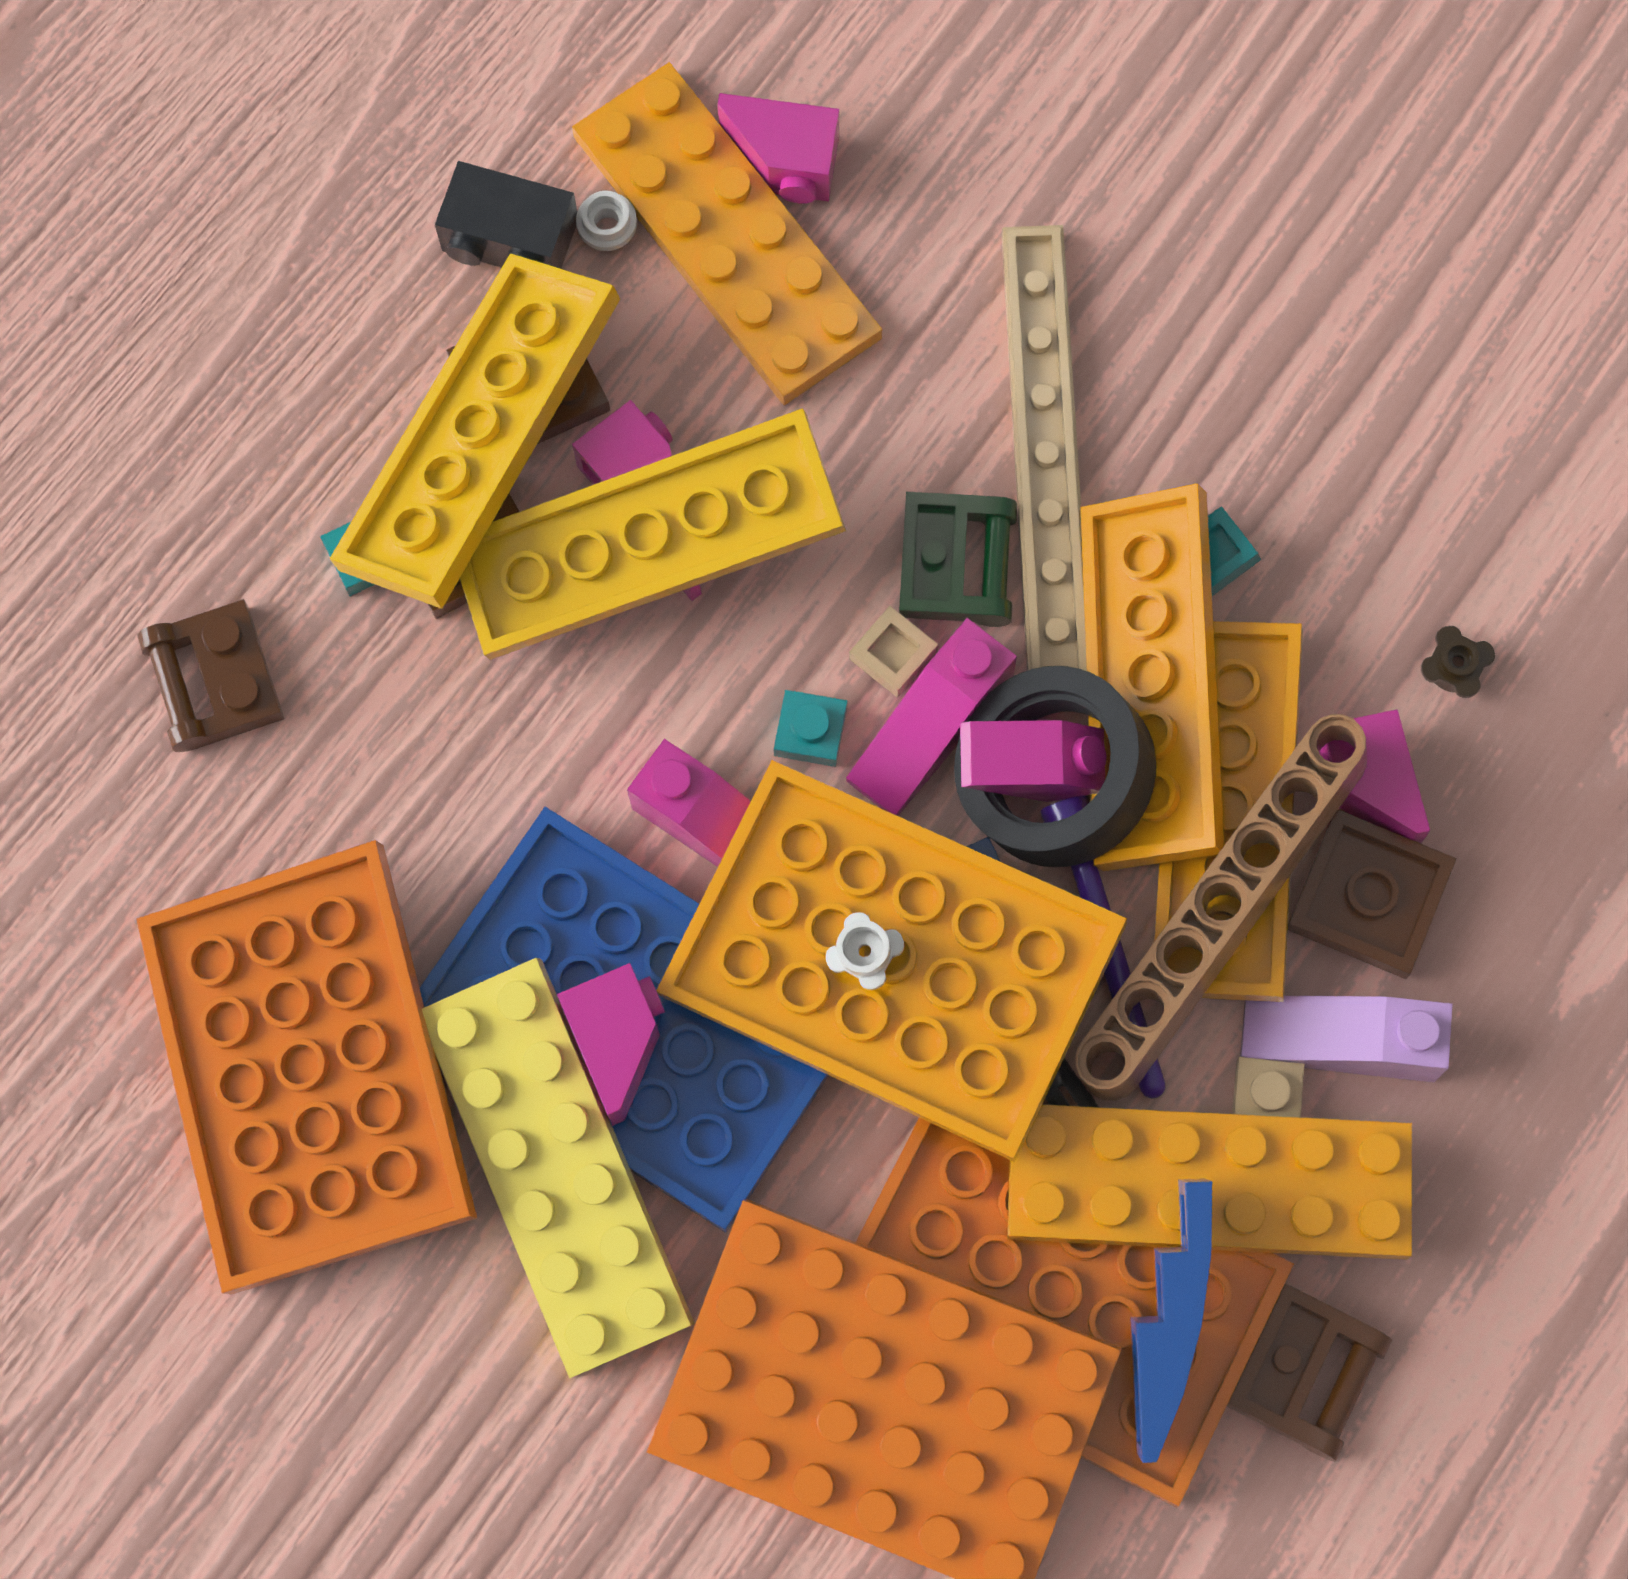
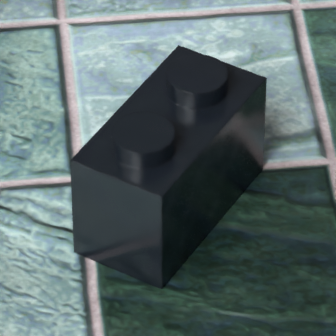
M458 161L435 222L441 249L455 261L470 266H477L483 262L502 268L511 253L561 269L577 226L575 196L570 191Z

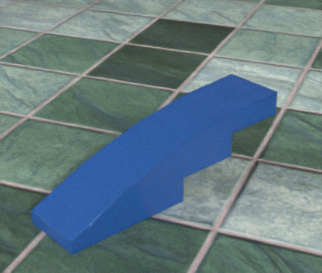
M1205 1178L1178 1179L1181 1247L1154 1248L1157 1316L1130 1317L1137 1455L1143 1463L1157 1462L1184 1395L1202 1327L1212 1249V1181Z

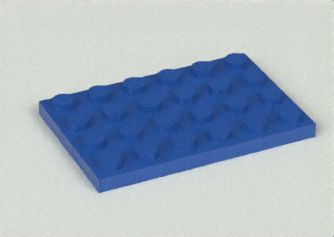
M544 807L421 985L420 992L424 1007L534 958L542 959L556 994L629 963L638 981L650 976L657 990L699 903L552 810ZM658 994L665 1011L654 1017L660 1036L625 1121L613 1125L612 1128L631 1172L727 1233L736 1219L742 1201L750 1198L829 1075L671 1002Z

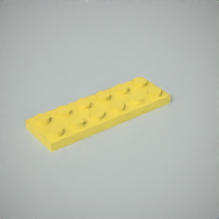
M534 958L422 1008L433 1050L569 1378L695 1324L542 959Z

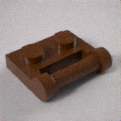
M244 599L174 623L154 624L142 629L137 634L142 654L151 658L172 727L168 729L167 734L173 751L187 752L285 719L249 607ZM189 645L193 646L214 712V716L202 720L196 719L175 650Z
M1284 1284L1227 1407L1299 1443L1307 1450L1336 1462L1344 1446V1442L1339 1439L1376 1358L1384 1359L1392 1339L1383 1332L1288 1284ZM1336 1336L1348 1341L1352 1347L1316 1424L1313 1425L1299 1418V1414Z

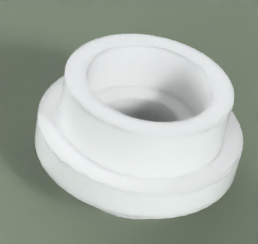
M599 191L590 195L581 204L576 216V225L581 239L588 246L600 251H612L623 247L632 239L637 228V217L633 205L627 198L613 191ZM603 218H613L618 222L611 229H599L596 226Z

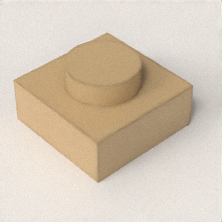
M889 606L849 651V659L898 698L938 652V643Z
M1239 1057L1236 1061L1232 1114L1300 1118L1305 1064Z

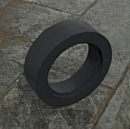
M1069 666L1035 668L1007 679L989 692L967 722L1036 721L1044 716L1058 712H1078L1099 720L1106 730L1110 743V765L1103 786L1094 799L1082 810L1072 816L1054 822L1039 823L1018 818L1009 810L1003 794L961 787V737L959 738L955 754L954 773L957 793L963 808L972 822L1012 856L1027 863L1043 867L1079 865L1100 857L1117 846L1131 833L1146 811L1156 779L1154 744L1143 719L1105 680L1091 672Z

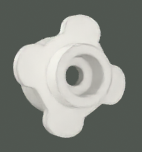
M860 912L853 913L845 919L844 929L840 932L836 945L827 950L826 962L833 972L841 973L845 971L858 978L864 989L876 990L886 982L885 970L892 958L899 956L903 952L904 941L898 931L893 929L884 931L878 924L870 921L868 915ZM864 945L871 948V953L867 957L859 955V949Z

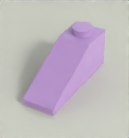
M1284 996V1002L1245 1000L1240 1057L1305 1064L1304 1068L1435 1082L1449 1068L1452 1004L1381 996Z

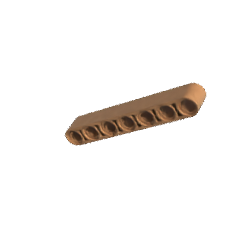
M1330 714L1320 718L1311 726L1084 1037L1076 1052L1075 1066L1084 1085L1095 1097L1104 1101H1117L1127 1097L1135 1090L1361 779L1367 767L1366 736L1362 727L1353 718L1343 714ZM1334 740H1343L1355 748L1353 755L1340 763L1327 761L1319 753L1323 746ZM1295 792H1307L1317 799L1315 807L1303 815L1288 813L1281 806L1284 799ZM1268 843L1274 846L1280 853L1271 865L1264 868H1256L1244 860L1247 850L1253 845ZM1220 895H1230L1241 902V907L1233 918L1215 920L1206 914L1209 902ZM1192 947L1203 954L1200 965L1194 971L1187 974L1172 971L1168 967L1170 956L1177 949ZM1145 999H1153L1160 1002L1164 1006V1013L1156 1024L1149 1027H1139L1130 1021L1131 1010L1138 1002ZM1116 1052L1125 1058V1066L1122 1073L1109 1081L1094 1078L1091 1075V1067L1094 1060L1100 1054Z

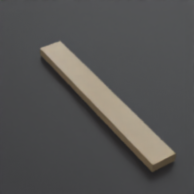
M1063 225L1003 227L1002 250L1027 671L1045 666H1069L1087 671L1081 495Z

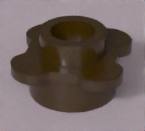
M1445 626L1437 632L1435 636L1437 646L1432 656L1423 660L1421 673L1428 682L1435 683L1445 691L1455 692L1462 698L1473 697L1481 688L1479 677L1484 667L1490 666L1495 659L1494 648L1486 641L1476 643L1462 636L1461 631L1455 626ZM1454 657L1462 658L1463 666H1455L1452 659Z

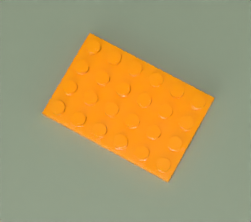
M771 760L656 991L661 997L1015 1162L1127 926V918ZM860 912L868 915L870 921L878 924L884 931L891 929L898 931L904 941L903 952L899 956L893 957L885 970L886 982L876 990L864 989L858 978L845 971L841 973L833 972L826 962L827 950L836 945L838 936L844 929L845 919L853 913ZM867 945L859 949V955L862 957H867L871 953V948Z

